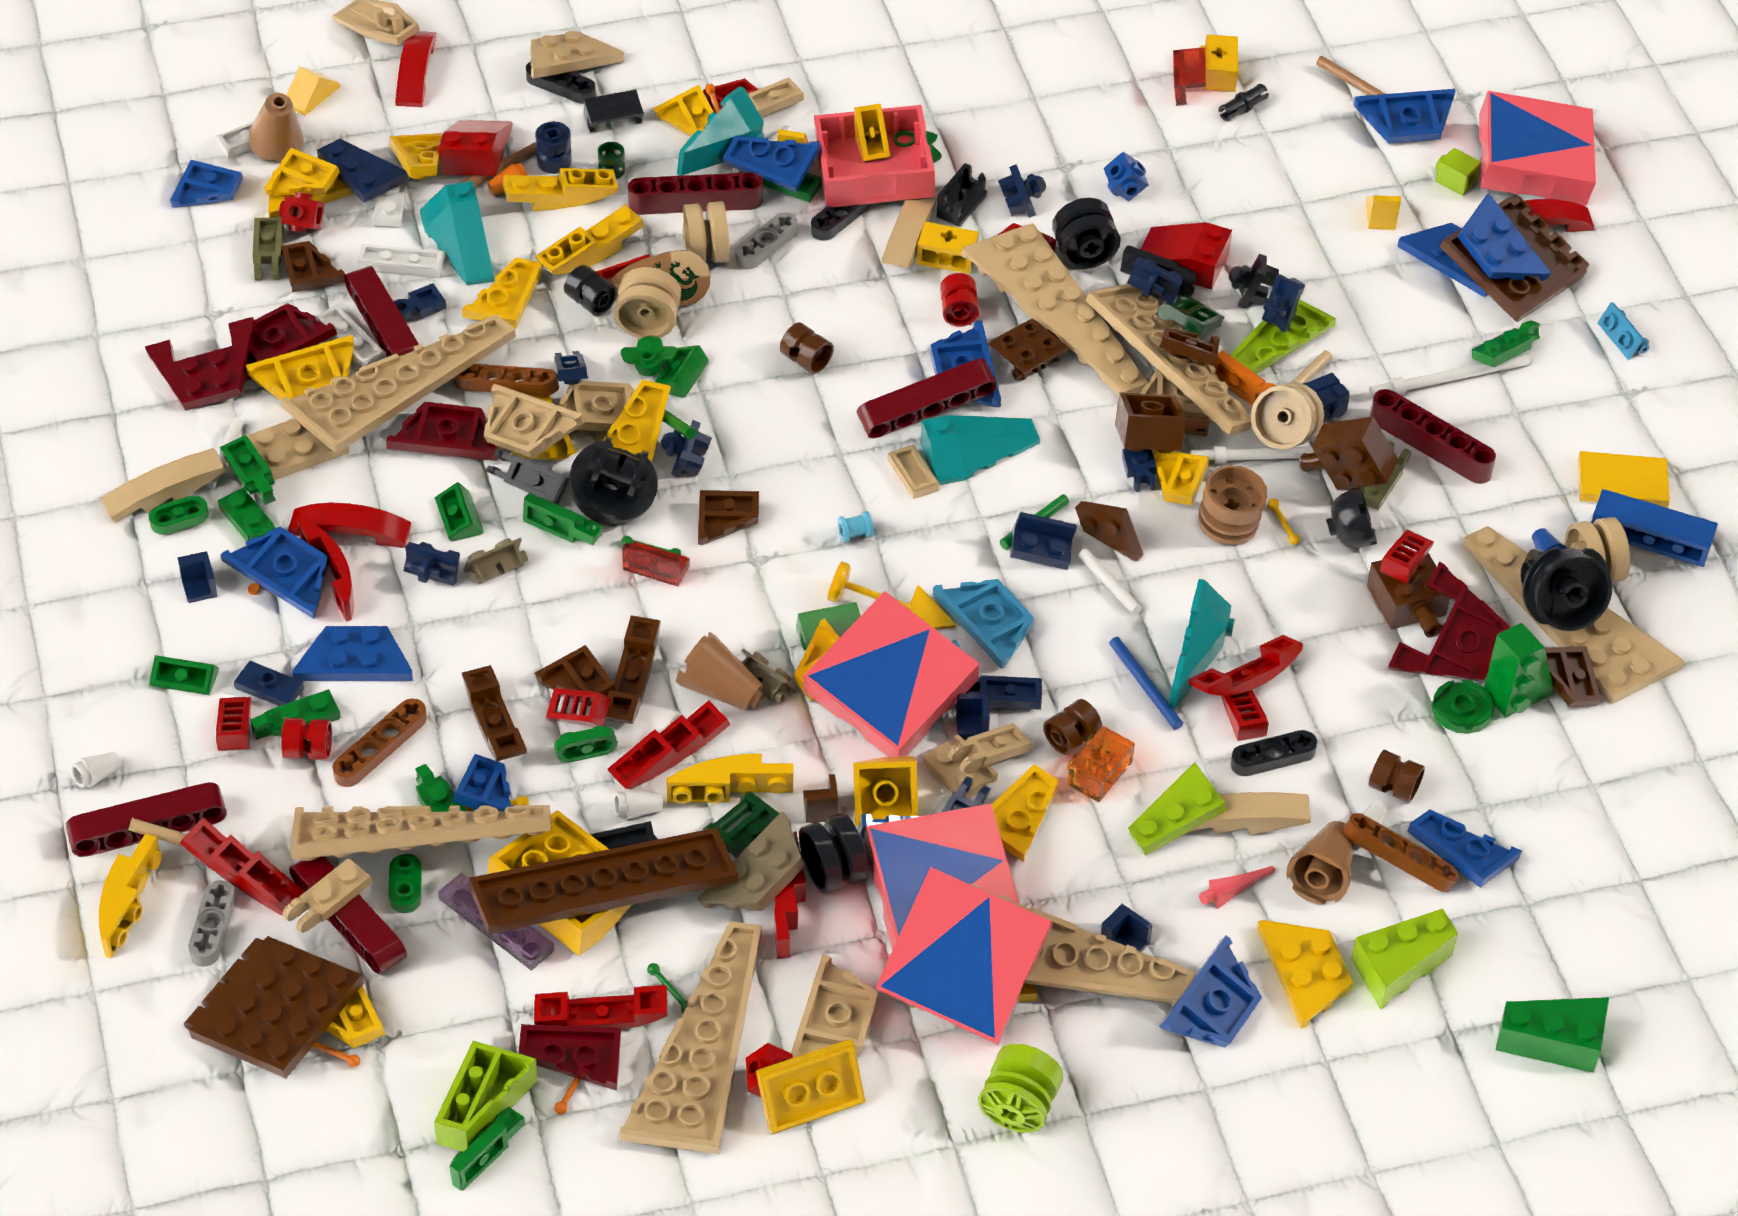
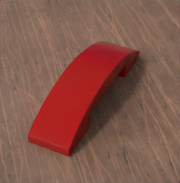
M418 31L405 40L398 71L396 106L423 107L426 92L425 80L430 55L434 52L436 32Z
M1559 199L1525 200L1533 209L1530 216L1537 213L1550 226L1565 225L1567 232L1594 231L1595 226L1589 209L1586 206Z
M328 502L295 508L287 531L295 536H300L298 520L304 518L327 532L375 537L376 545L405 548L411 530V522L393 513L369 506Z
M304 518L299 519L300 539L328 556V566L336 579L332 581L334 601L345 621H351L354 613V595L350 569L343 552L337 543L319 526Z
M1281 635L1260 645L1261 657L1225 674L1211 668L1189 678L1188 684L1207 694L1216 696H1230L1248 692L1269 682L1284 671L1303 650V643L1286 635Z
M667 985L634 987V995L569 999L568 992L535 994V1025L621 1027V1030L646 1025L667 1017Z

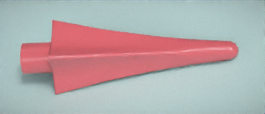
M1269 866L1240 875L1209 880V889L1200 893L1199 899L1203 905L1214 902L1218 909L1249 886L1274 873L1275 868Z

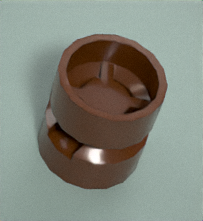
M798 322L785 332L780 342V352L790 360L797 362L799 366L809 373L816 374L822 371L831 360L834 345L823 336L816 334L814 330L804 323Z
M1077 699L1065 707L1063 712L1055 714L1043 724V731L1049 744L1062 755H1069L1079 748L1083 742H1087L1101 733L1103 729L1098 712L1084 699Z
M1383 749L1373 767L1368 786L1383 793L1391 790L1393 797L1411 803L1423 779L1425 766L1410 759L1402 762L1400 755Z

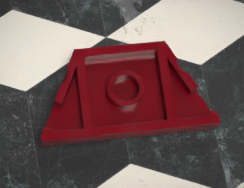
M287 303L255 319L257 327L256 332H253L252 335L253 346L251 352L248 353L247 365L318 345L338 334L333 324L328 323L325 325L317 321L316 316L308 312H301L297 307ZM246 373L245 381L251 379V377L248 376L247 373Z
M423 402L416 409L415 414L409 416L402 423V429L395 436L390 434L386 439L387 449L498 461L499 459L494 455L497 446L495 447V445L488 443L484 437L486 417L482 408Z

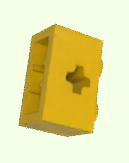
M1206 34L1205 45H1200L1199 61H1204L1199 66V79H1204V90L1236 92L1238 36Z
M924 222L917 244L916 264L971 274L974 263L968 258L965 260L961 256L962 247L979 241V231Z

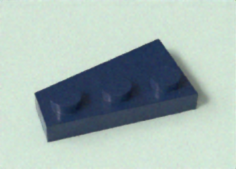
M340 138L317 149L318 158L338 166L340 173L337 177L363 203L410 180L405 169Z

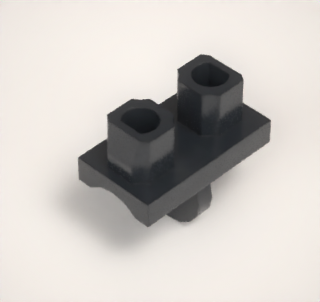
M1259 254L1251 268L1243 265L1242 267L1235 266L1230 270L1228 276L1232 283L1231 286L1233 289H1239L1242 295L1238 302L1239 307L1246 309L1249 302L1263 305L1267 299L1268 287L1261 285V283L1273 287L1275 278L1279 275V269L1267 265V256Z

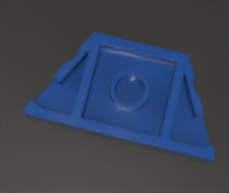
M1454 88L1355 96L1353 106L1388 144L1440 140L1456 91Z
M1490 193L1487 194L1458 235L1459 240L1489 279L1511 278L1513 280H1523L1525 276H1539L1540 281L1547 280L1551 274L1550 270Z
M1451 222L1402 236L1398 239V248L1479 295L1487 296V293L1440 248L1442 241L1459 230V226Z
M982 320L974 322L973 328L964 333L958 330L950 334L948 338L940 339L930 344V355L935 375L972 360L983 358L996 379ZM998 386L991 394L972 402L996 408L1001 407V396Z
M281 526L268 531L262 537H255L246 541V546L230 553L229 550H226L220 555L222 562L314 619L317 616L329 564L327 555Z
M325 626L292 672L293 678L300 681H413L412 669L387 626Z
M1225 935L1211 952L1159 1025L1162 1030L1223 1048L1233 1041L1262 999V996L1256 985L1250 980L1249 972L1243 961L1238 963L1230 948L1233 942L1229 936Z

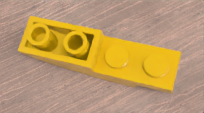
M560 168L558 176L504 175L503 179L507 202H530L532 211L576 207L595 202L618 192V184L613 169Z
M625 204L586 231L579 226L537 254L536 259L553 275L570 273L576 267L583 264L590 267L622 250V241L643 228V220Z
M762 753L731 755L707 760L667 777V802L682 804L688 802H709L716 804L730 802V792L744 794L748 791L772 792L775 794L783 792L793 793L794 763H762Z
M145 833L131 857L118 854L105 880L99 906V929L104 954L107 958L111 959L117 948H121L127 939V932L132 924L137 923L141 918L143 905L141 904L139 894L143 892L151 871L158 868L162 859L158 839L155 836Z

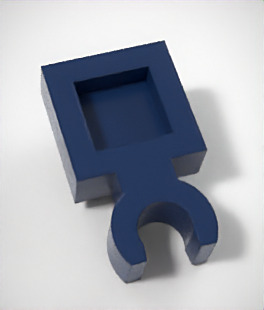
M434 283L408 292V299H397L394 301L405 321L410 320L414 314H418L420 318L447 309L446 300Z
M1127 448L1122 449V460L1127 478L1134 477L1133 489L1135 492H1140L1141 483L1149 484L1151 491H1155L1157 467L1152 449H1144L1140 452L1131 451Z

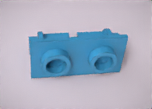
M1610 302L1597 324L1627 360H1630L1635 352H1640L1641 354L1647 352L1650 348L1648 345L1649 340L1636 330L1627 319L1626 313L1623 310H1620L1614 302Z

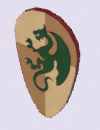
M675 250L632 263L619 271L610 281L617 287L618 292L620 281L624 274L632 269L641 267L657 268L669 273L677 280L681 287L679 306H688L697 303L706 295L710 287L711 274L708 264L700 255L688 250Z

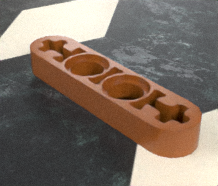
M474 364L454 377L456 387L466 391L491 392L492 386L497 384L526 395L549 396L557 392L560 387L556 372L552 369Z
M411 698L404 700L334 761L332 769L335 782L342 787H351L366 777L423 727L427 720L425 704L421 700ZM391 728L399 731L398 735L394 737H386L382 734L385 730ZM371 747L377 750V753L373 756L361 754V751L365 748Z
M1353 813L1343 826V832L1349 840L1436 890L1450 892L1459 879V873L1453 865L1361 813Z

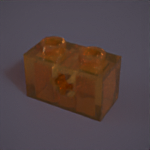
M1103 726L1096 735L1092 734L1089 736L1079 755L1074 754L1069 760L1066 768L1069 771L1067 785L1100 802L1133 763L1135 743Z

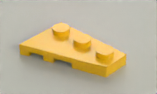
M443 133L390 136L389 146L409 177L426 179L428 176H437L440 160L438 147Z
M516 257L495 277L496 281L488 289L483 288L477 294L478 298L472 304H467L462 308V317L480 321L497 314L516 329L541 277L543 265L540 262Z
M641 380L624 406L623 411L607 432L606 436L612 438L613 447L627 450L634 455L637 453L642 454L643 450L649 451L647 458L651 463L653 462L671 386Z

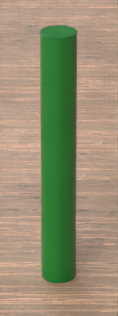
M665 409L664 423L688 439L695 438L697 432L693 427Z
M1062 494L1034 515L1050 518L1068 505L1069 499L1066 495ZM1012 531L999 541L1001 547L1005 550L1011 547Z

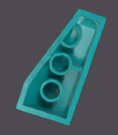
M738 87L721 101L723 108L717 114L712 112L707 118L708 123L704 130H697L680 149L676 174L683 176L724 163L723 156L735 136L764 138V133H762L764 121L745 88Z
M473 181L445 185L420 209L424 232L436 242L439 251H445V255L451 261L452 268L467 286L495 281Z
M947 415L922 420L921 446L929 467L940 485L965 481L973 477L974 472L984 467L989 469L996 465V461L1006 456L1013 457L1040 444V437L1032 419Z
M1198 579L1190 610L1189 624L1186 627L1182 652L1179 656L1171 689L1170 705L1174 710L1192 688L1188 684V679L1204 672L1223 648L1226 636L1232 637L1235 619L1230 618L1232 606L1204 579Z

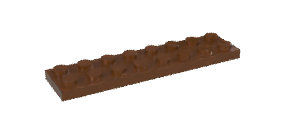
M716 827L470 877L469 889L489 935L737 883L738 872Z

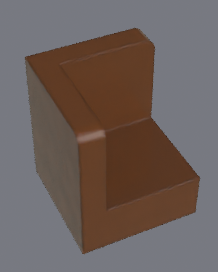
M835 774L828 775V789L803 790L806 823L825 822L828 817L838 814V793Z

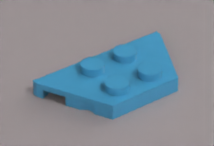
M999 579L984 580L979 583L973 581L960 582L959 588L943 589L942 584L933 586L932 595L999 668H1005L1034 624V617Z

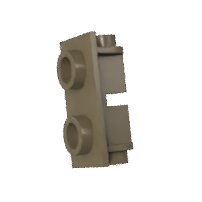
M521 537L513 541L510 538L502 540L495 545L494 549L487 552L478 550L468 556L463 569L464 573L472 570V572H469L472 583L478 582L482 584L500 575L496 567L498 564H500L504 574L524 566V562L528 561V557L524 550L519 551L522 541Z
M745 649L741 650L746 656L742 663L758 680H763L761 682L763 685L761 691L765 693L764 696L770 699V701L782 703L787 697V690L794 694L796 693V690L790 683L792 678L780 668H777L775 671L767 666L769 661L756 651L750 654Z

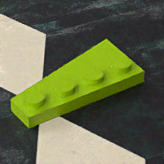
M1299 299L1295 317L1287 332L1284 333L1276 325L1262 320L1230 356L1255 374H1258L1334 327L1336 318Z

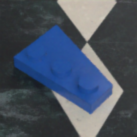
M735 136L723 156V161L725 164L747 173H756L764 180L797 193L822 147L820 142L804 144L796 143V140L779 142L769 141L768 138Z
M1431 809L1412 821L1407 831L1443 860L1453 865L1461 874L1480 888L1519 860L1522 850L1513 846L1508 850L1495 844V838L1486 834L1480 837L1468 832L1464 824Z

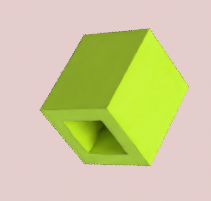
M1453 148L1446 155H1442L1438 159L1435 167L1437 170L1435 182L1463 196L1478 181L1481 161Z

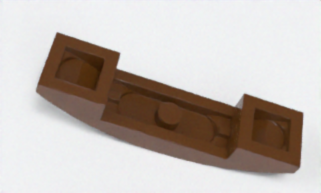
M630 616L624 637V649L614 681L617 691L609 690L607 697L611 700L605 720L628 724L634 723L650 677L661 620Z
M488 665L462 672L463 683L474 716L494 759L498 762L527 754V748L519 729L515 728L501 696L500 685L492 666Z

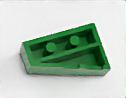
M1523 623L1497 634L1484 687L1490 692L1493 698V705L1505 718L1516 712L1522 713L1529 706L1554 694L1545 647Z
M1609 997L1506 1001L1495 1050L1594 1073L1601 1052Z

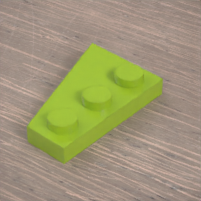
M1194 762L1128 827L1130 836L1146 856L1227 811L1224 800Z

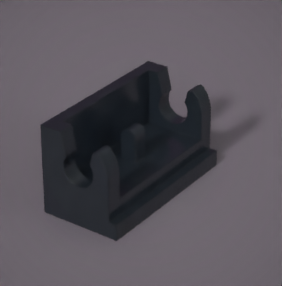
M636 89L584 99L583 116L590 133L595 132L594 126L596 124L634 117L637 124L642 123L644 112Z
M964 163L937 195L936 217L961 227L987 196L984 173L981 172L978 180H975L972 177V166Z

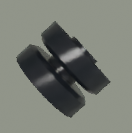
M1089 197L1076 199L1063 206L1052 220V230L1058 242L1061 255L1065 263L1073 268L1089 269L1100 266L1114 257L1120 248L1121 237L1108 205L1100 199Z
M839 813L828 817L824 826L814 822L799 829L800 851L806 862V869L814 885L821 893L827 894L840 889L843 880L848 884H854L868 877L869 866L862 839L853 821L846 813Z

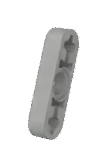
M779 213L736 247L737 265L743 269H753L759 266L797 235V218L790 213ZM770 238L773 242L765 244L760 242V240Z
M214 881L206 887L188 944L190 958L194 964L201 967L214 964L219 959L236 902L234 888L227 881ZM220 894H225L220 899V908L216 907L215 898H218ZM210 918L221 920L220 925L215 928H206L203 924ZM205 939H208L210 949H206L204 953H199V951L204 949Z

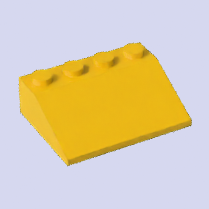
M556 810L551 814V831H545L543 834L535 836L525 833L489 858L488 874L608 850V848L560 811ZM631 905L538 925L580 956L601 941Z

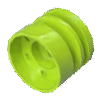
M1014 1043L1002 1046L990 1069L991 1074L985 1080L984 1087L978 1096V1105L991 1121L1004 1128L1020 1133L1039 1131L1045 1124L1047 1114L1051 1110V1102L1057 1096L1062 1084L1063 1070L1055 1059L1036 1047Z

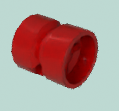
M954 273L945 277L940 283L942 314L945 322L956 327L972 324L979 317L977 286L974 278L965 273Z
M285 718L281 738L283 758L302 759L304 755H308L310 760H329L332 747L331 720L312 719L310 723H306L304 718Z

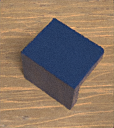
M207 551L177 557L180 577L188 603L218 597L215 578Z
M988 694L957 695L956 735L958 734L964 741L968 737L989 731Z
M1121 904L1102 922L1101 934L1107 936L1106 938L1125 946L1128 944L1137 948V951L1142 952L1150 944L1153 926L1136 912Z

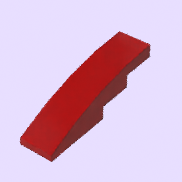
M708 700L687 719L680 715L660 733L654 729L607 768V770L624 789L631 790L677 765L705 746L731 724L713 703Z
M204 818L180 842L184 848L230 884L281 916L285 906L305 893L259 851L253 854L231 834L226 838Z
M794 831L793 833H794V835L796 836L797 841H798L797 832ZM804 869L775 897L774 935L777 959L790 958L789 930L798 929L797 903L806 902Z

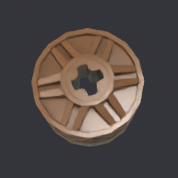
M1229 465L1212 472L1206 482L1203 499L1198 511V524L1202 532L1211 540L1224 545H1239L1252 539L1258 530L1268 497L1267 486L1263 479L1254 471L1242 466Z

